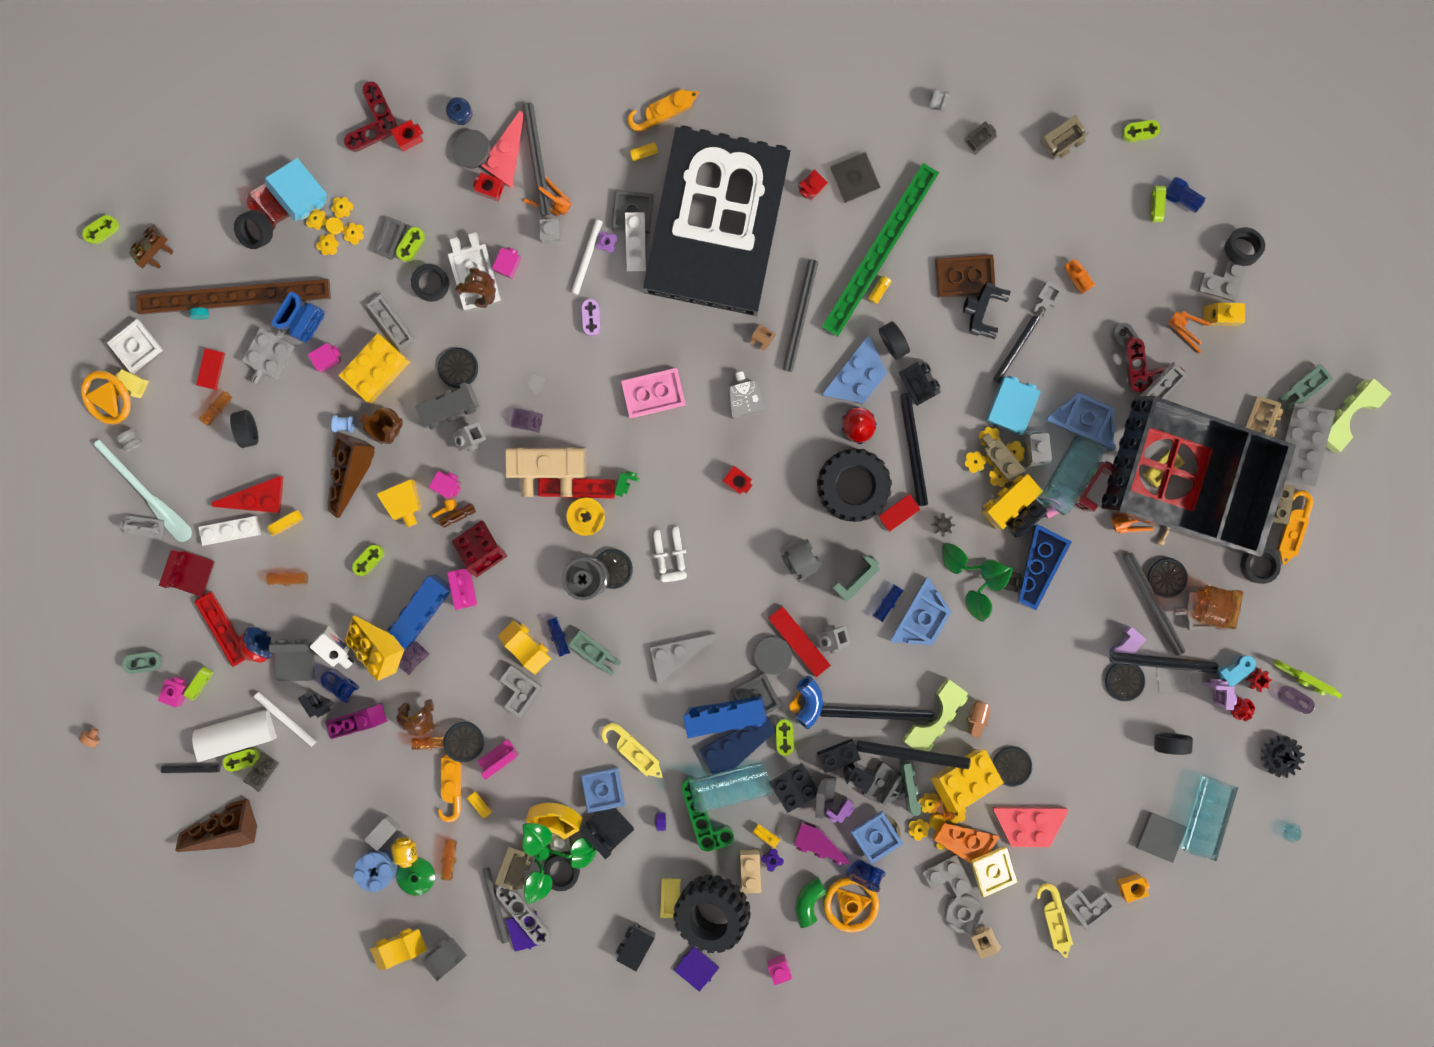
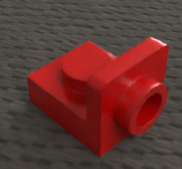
M814 169L804 181L799 183V193L805 199L810 198L813 200L828 182Z

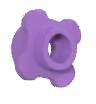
M604 231L600 232L599 242L596 244L597 249H603L612 253L615 250L614 246L617 236L615 234H606Z

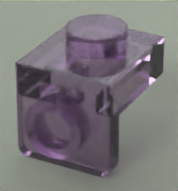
M514 408L510 427L539 433L543 414Z
M416 641L403 652L399 667L406 674L410 675L429 656V653Z

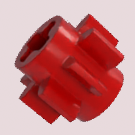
M1256 668V672H1251L1249 677L1245 679L1250 683L1249 688H1256L1257 692H1262V688L1269 689V682L1272 681L1267 676L1269 672H1262L1261 668Z
M1241 696L1237 698L1234 710H1230L1235 719H1243L1244 722L1252 719V715L1255 714L1253 702L1248 698L1242 699Z

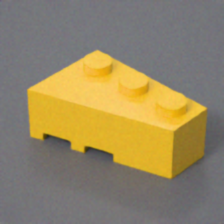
M1028 474L1018 476L1012 481L1013 484L1009 488L1005 486L997 493L999 496L994 501L990 499L983 505L985 509L981 513L995 529L1003 530L1010 519L1016 518L1019 515L1018 512L1027 507L1043 492Z

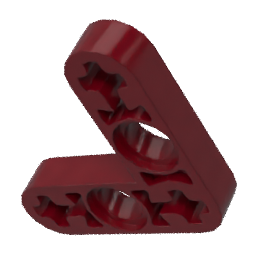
M372 81L365 83L362 91L376 121L346 135L344 144L352 152H358L392 136L391 130L398 126L381 88ZM373 87V89H376L374 91L376 97L378 98L376 100H374L373 96L369 93V88ZM378 104L385 105V111L381 114L375 111V107ZM386 117L387 121L393 124L391 125V130L384 128L386 123L382 118ZM370 129L376 131V136L373 139L366 137V133ZM360 134H362V137L366 142L363 143L362 140H359L361 139V137L359 136ZM352 138H354L355 140H359L356 142L355 147L351 144Z
M1131 336L1125 341L1124 345L1128 384L1134 391L1142 392L1153 383V376L1161 374L1168 366L1147 370L1144 342L1136 336ZM1134 342L1138 343V345L1135 346V351L1131 348V346L1134 345ZM1136 359H1140V367L1137 369H1133V361ZM1138 378H1139L1140 380L1144 381V382H1140V383H1139V386H1137V385L1134 384V383H1136V382L1138 381V380H1137Z

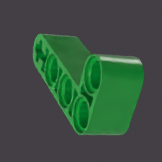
M693 776L686 777L682 782V793L700 849L710 852L731 845L734 841L733 829L728 825L712 827L698 780ZM690 782L691 785H695L693 787L694 795L692 796L690 788H686L687 784ZM693 801H699L701 807L694 809L691 806ZM699 819H704L707 824L704 827H699L696 822ZM722 832H729L731 837L724 840L720 837V834ZM703 838H711L712 843L710 845L703 844Z

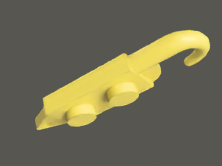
M610 723L603 727L601 737L605 743H608L606 738L607 731L614 730L621 736L617 743V749L644 775L663 777L659 766L660 761L626 730L616 723Z
M1042 884L1037 889V899H1040V894L1045 889L1050 890L1053 901L1047 903L1043 910L1052 946L1067 958L1073 942L1059 891L1052 884Z

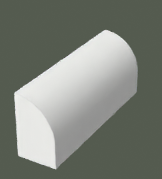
M266 709L197 729L193 732L192 742L197 762L272 741L277 736L270 712Z

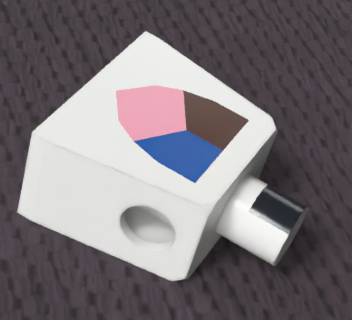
M329 626L310 646L313 651L333 667L339 663L345 669H348L354 663V660L347 655L350 648Z

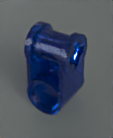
M330 669L321 676L320 682L322 686L345 703H348L353 692L359 689L357 683L336 669ZM328 674L335 677V683H330L327 680Z
M861 860L850 865L846 872L847 877L851 881L873 892H880V883L886 875L884 870ZM855 867L860 870V875L855 872Z

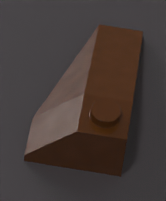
M336 433L332 457H335L334 469H331L330 475H333V485L329 488L328 511L336 518L341 517L369 469L375 454V447L367 441L342 433Z
M243 799L225 806L224 811L218 814L213 813L207 821L203 823L198 822L179 833L175 851L186 852L235 848L254 843L257 824L249 800Z

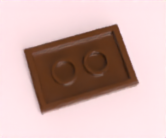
M993 254L935 259L938 298L978 295L986 282L995 284Z

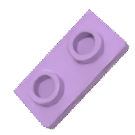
M1210 678V682H1203V686L1214 689L1213 705L1225 710H1234V705L1237 703L1234 686L1228 685V681H1222V679Z

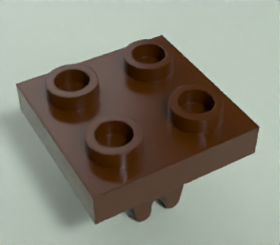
M154 224L144 231L143 237L139 242L133 243L129 253L135 263L142 269L148 262L159 269L161 265L153 259V256L160 248H163L171 255L174 251L165 244L168 241L167 237Z

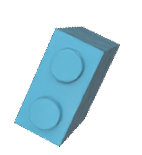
M298 158L265 178L268 190L295 222L299 219H305L310 215L311 211L321 209L326 204L327 193Z
M1008 376V378H1002L985 421L1018 435H1023L1041 391L1037 390V386L1026 383L1024 385L1019 383V379L1016 377Z

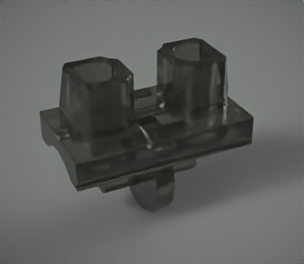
M263 752L243 782L252 786L257 792H260L279 765V762Z

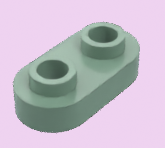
M155 651L132 654L123 659L122 667L129 674L154 671L162 666L163 658L160 653ZM152 657L156 660L155 664L151 662ZM133 660L137 662L136 667L132 664Z

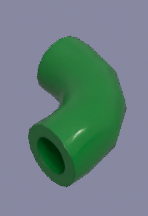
M819 877L803 886L797 896L795 913L800 928L809 927L818 920L814 912V905L819 898L827 894Z

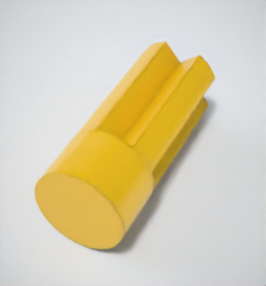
M655 142L629 150L633 161L658 153Z
M882 275L868 299L872 303L878 304L892 281Z
M476 791L466 798L483 819L492 812Z
M757 824L753 830V834L773 848L780 841L779 837L760 824Z

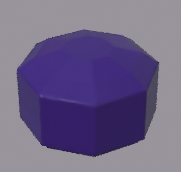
M657 812L655 814L654 825L657 831L666 830L665 812Z

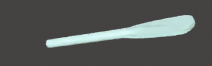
M100 440L96 441L94 446L146 499L157 518L164 520V526L174 538L180 542L189 540L192 535L190 526L169 506L153 496Z

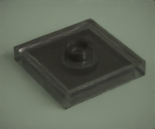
M866 152L830 167L844 203L881 188Z

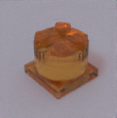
M1206 585L1203 589L1199 588L1196 594V599L1198 600L1197 607L1194 608L1192 613L1193 619H1196L1198 623L1214 626L1219 630L1236 629L1244 592L1237 589L1227 590Z

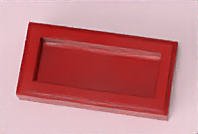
M207 348L204 349L196 383L197 386L217 390L225 353Z
M908 494L878 517L890 532L921 509L911 495Z

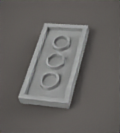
M1295 403L1285 440L1296 445L1286 477L1287 481L1316 487L1335 415L1334 410Z

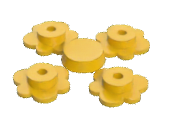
M339 197L334 198V205L331 207V210L335 212L336 217L327 220L325 218L326 213L319 209H314L306 217L308 219L306 225L309 228L319 230L321 226L326 225L327 231L331 233L327 234L326 237L324 235L320 236V241L316 244L317 249L323 255H328V253L330 255L336 254V247H338L339 242L335 240L334 235L339 234L341 231L345 235V241H350L353 245H357L364 238V228L360 224L356 225L351 222L349 226L343 228V222L340 219L344 216L349 217L350 211L354 208L353 203L349 202L347 197H342V199Z
M986 427L985 431L979 433V439L989 433L994 440L998 438L1001 441L999 437L1000 431L997 428L991 429ZM1019 441L1006 444V447L1018 462L1024 459L1023 453L1025 448L1021 447ZM979 451L967 453V461L964 463L966 467H969L971 473H976L978 470L982 471L986 462L995 466L987 455L985 457ZM996 466L993 468V471L989 472L991 485L1004 487L1005 483H1008Z
M924 793L918 802L921 804L924 813L929 812L933 815H931L929 823L923 822L921 818L917 819V821H911L909 823V834L915 840L920 841L923 837L928 836L930 827L937 830L942 822L946 823V820L951 821L953 824L965 821L966 816L964 813L966 809L961 810L957 815H954L955 812H948L946 809L947 812L944 817V815L936 813L937 808L940 806L938 795L936 793ZM936 843L938 849L943 850L945 848L949 850L940 843Z

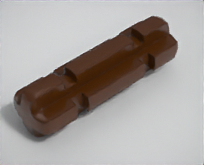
M470 503L464 506L465 508H460L448 514V516L440 518L441 526L445 528L451 525V523H455L467 517V515L475 513L474 505Z

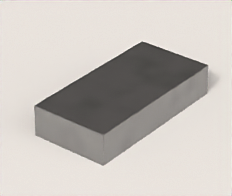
M387 216L373 252L393 260L406 224Z

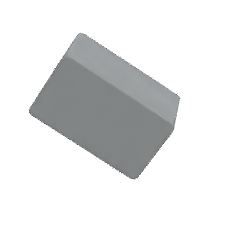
M387 815L365 838V841L378 851L400 828V825Z

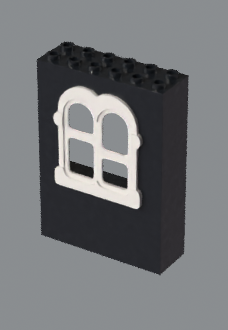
M685 125L676 127L643 285L644 293L757 316L791 150H788L783 145H776V147L768 146V143L763 141H757V143L749 142V139L744 137H738V139L730 138V135L724 133L714 135L705 129L695 131ZM713 162L720 167L722 176L718 188L696 184L697 172L702 164ZM736 169H746L753 176V186L748 204L730 202L725 198L729 177ZM695 193L714 196L717 199L712 226L709 229L691 226L687 222L692 196ZM728 209L746 214L742 235L725 233L719 230L723 210Z

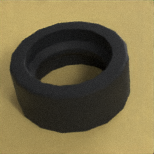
M250 210L239 215L234 222L236 238L246 248L258 249L263 247L273 237L271 222L267 216L257 210ZM248 219L252 220L259 228V240L252 237L247 228Z
M1242 227L1236 229L1225 242L1224 250L1229 260L1236 265L1250 266L1264 253L1266 244L1259 232L1252 228ZM1244 239L1250 242L1255 253L1252 255L1242 253L1236 247L1235 240Z
M423 264L413 272L411 287L414 293L422 300L434 302L442 299L447 294L449 278L446 272L439 266ZM426 272H435L441 278V287L434 294L424 293L419 287L420 277Z
M891 321L879 328L880 337L894 359L898 360L910 352L907 340L895 322Z
M249 410L233 412L230 415V425L237 445L240 448L257 445L259 439L258 430Z
M1268 548L1264 549L1263 555L1270 559L1271 569L1263 577L1255 576L1251 572L1250 562L1254 556L1244 554L1240 563L1241 572L1244 577L1250 582L1266 584L1275 580L1280 573L1281 562L1274 551Z
M1175 733L1155 735L1154 750L1156 752L1172 755L1192 753L1193 738L1191 736Z
M556 854L550 856L544 865V874H548L551 877L550 869L555 862L565 861L570 864L571 858H565ZM572 867V877L565 883H559L552 879L551 889L567 891L572 888L578 880L580 869Z

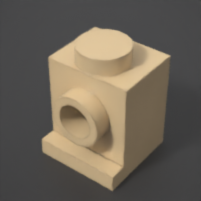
M981 926L974 930L975 933L971 939L981 959L1000 951L1001 945L998 943L991 927L986 929L985 926ZM987 936L989 942L984 941L983 937Z

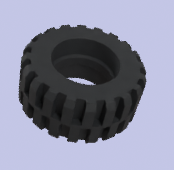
M855 448L840 451L830 457L820 469L817 480V493L823 507L836 518L849 522H861L879 514L881 509L888 503L887 500L891 496L890 489L892 485L889 469L885 467L883 460L879 459L872 452ZM850 467L863 469L868 473L872 481L870 495L860 503H848L837 493V478L843 470Z
M711 874L704 877L699 876L694 881H690L682 891L674 907L675 913L673 917L676 922L677 931H681L680 936L684 940L686 939L690 946L693 947L694 945L698 948L697 950L702 952L707 950V953H714L715 951L722 953L726 949H732L741 940L751 917V912L749 911L750 903L746 901L747 896L745 893H741V888L737 884H732L730 879H722V876L719 875L712 877ZM707 903L716 906L724 913L727 923L715 924L706 920L699 912L698 904Z

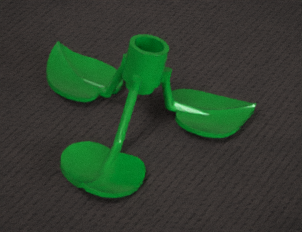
M943 543L942 558L945 567L950 572L959 574L963 569H982L981 577L986 582L977 592L974 590L968 591L966 606L973 617L984 622L992 613V603L985 594H981L982 590L987 585L993 591L1002 590L1007 585L1013 568L992 559L986 560L982 565L966 566L968 558L965 552L954 544Z
M537 823L523 824L522 848L526 854L535 858L534 862L537 863L540 869V873L537 871L531 872L525 881L524 899L527 904L543 899L552 888V878L548 874H544V869L540 861L548 858L549 853L571 858L570 864L576 869L584 868L592 862L597 850L585 837L576 839L570 847L571 854H565L546 847L552 840V833L549 828Z

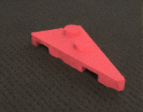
M519 111L493 147L487 161L481 165L496 178L503 180L510 188L514 185L513 180L524 123V113Z

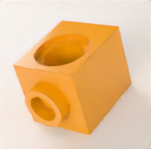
M1138 873L1116 880L1121 896L1127 903L1149 896L1147 891L1150 888L1148 881ZM1138 884V888L1135 891H1131V886Z

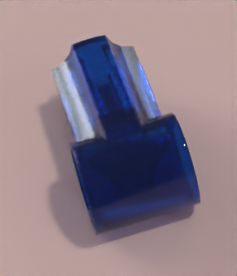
M1174 177L1166 189V199L1174 203H1180L1194 213L1202 207L1206 199L1189 188V184L1185 180Z

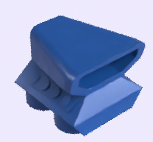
M290 292L273 318L272 325L278 329H290L291 337L307 343L323 320L325 311L312 303L305 305L299 295Z

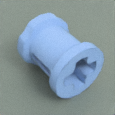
M333 415L331 421L332 432L340 430L353 433L355 427L354 416L345 418Z

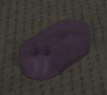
M1283 686L1279 689V699L1296 711L1309 714L1314 710V701L1299 690L1290 686ZM1285 692H1290L1294 699L1286 698ZM1299 700L1306 702L1308 707L1303 708V706L1298 703Z

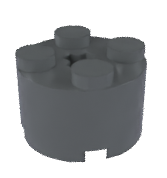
M800 537L779 549L780 552H784V555L781 557L790 573H796L798 576L795 578L797 582H801L818 572L819 567L822 566L820 559L817 556L814 557L811 552L813 548L809 540H804Z
M450 936L436 946L437 951L434 948L421 959L422 964L436 982L467 956L454 938Z

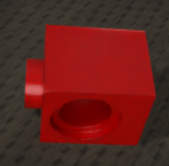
M411 119L391 130L403 152L423 142L421 135L424 133L418 123L414 124ZM408 131H413L412 137L406 139L405 134Z
M480 172L479 177L476 176L473 183L474 191L478 195L499 202L505 186L504 181ZM491 182L492 188L490 190H484L483 187L485 183Z
M735 466L732 467L723 479L725 484L740 495L743 492L747 494L753 486L750 483L752 479ZM736 476L743 477L744 485L741 487L735 486L733 479Z

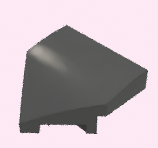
M880 760L873 772L876 778L868 793L865 794L863 791L861 793L876 803H882L883 805L898 799H906L901 781L902 777L898 770Z
M837 778L822 779L817 791L815 818L823 819L826 801L834 803Z

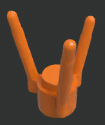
M545 176L546 182L559 196L555 197L541 186L538 189L554 201L552 206L555 208L550 207L551 212L557 216L560 214L564 216L571 207L572 202ZM526 198L523 199L525 203H528L539 208V204L537 202L528 200Z
M1177 311L1167 324L1197 353H1201V350L1193 341L1198 345H1201L1202 342L1185 328L1189 322L1186 318L1208 326L1211 323L1192 316L1185 311L1182 313Z
M1115 513V517L1111 518L1114 531L1120 532V534L1154 530L1153 527L1128 528L1131 526V523L1139 521L1129 519V517Z

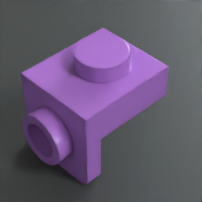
M845 797L836 812L826 806V817L834 823L836 821L842 823L846 816L849 817L854 810L853 801Z

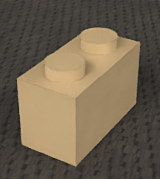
M759 849L740 850L742 892L745 894L761 893Z

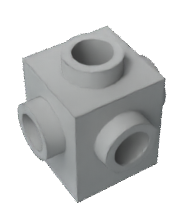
M479 422L471 425L468 423L457 427V432L452 434L459 452L468 450V452L474 451L479 448L478 445L487 440Z
M835 625L823 627L824 631L817 633L822 652L830 651V654L841 651V648L851 644L846 626L835 628Z

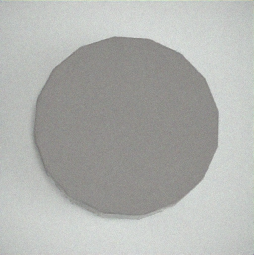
M963 894L959 897H953L945 909L946 920L956 932L965 934L978 929L982 924L984 917L983 908L979 901L971 895Z

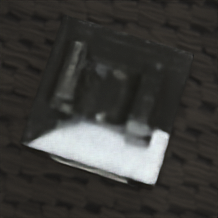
M1012 572L1007 585L1003 589L1018 592L1022 574Z

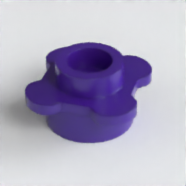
M771 849L766 855L761 857V861L766 864L767 870L773 872L777 866H781L784 863L783 858L779 857L776 849Z

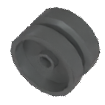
M587 556L575 559L567 564L563 571V587L568 595L577 600L584 601L597 597L608 586V568L596 557Z

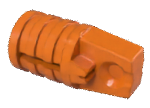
M1076 259L1071 260L1064 266L1071 281H1073L1081 295L1096 285L1086 272V269Z

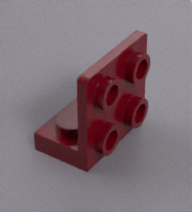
M483 520L452 540V544L466 569L476 578L507 557L506 552L496 543Z
M171 549L159 586L164 588L173 587L202 597L204 596L215 561L182 549Z

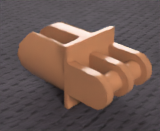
M983 701L974 702L969 718H967L970 722L969 733L974 738L981 736L983 726L988 727L990 707Z

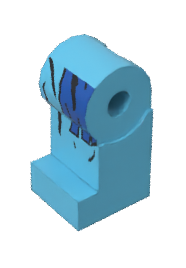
M1239 655L1234 659V663L1227 668L1218 667L1216 674L1222 681H1228V685L1235 686L1255 669L1256 661L1251 656Z

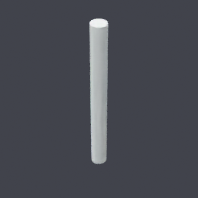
M597 219L595 220L571 291L577 295L579 294L603 223Z
M260 692L256 693L253 698L312 747L317 742Z

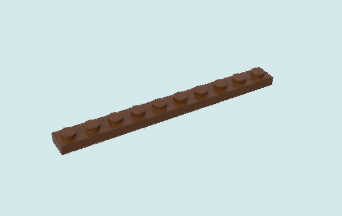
M329 279L139 294L136 295L138 314L145 315L189 311L192 308L217 309L283 303L290 292L299 295L302 301L331 299Z

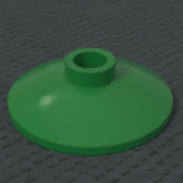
M417 857L412 866L406 868L399 867L397 872V882L400 888L405 893L413 896L428 892L435 881L433 866L427 860ZM412 875H416L418 877V880L413 881L411 878Z

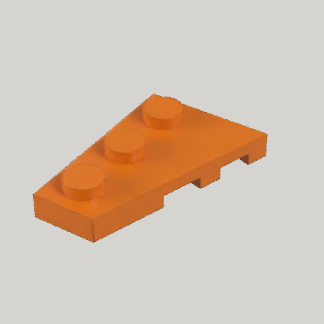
M942 822L932 839L971 863V860L991 852L999 836Z

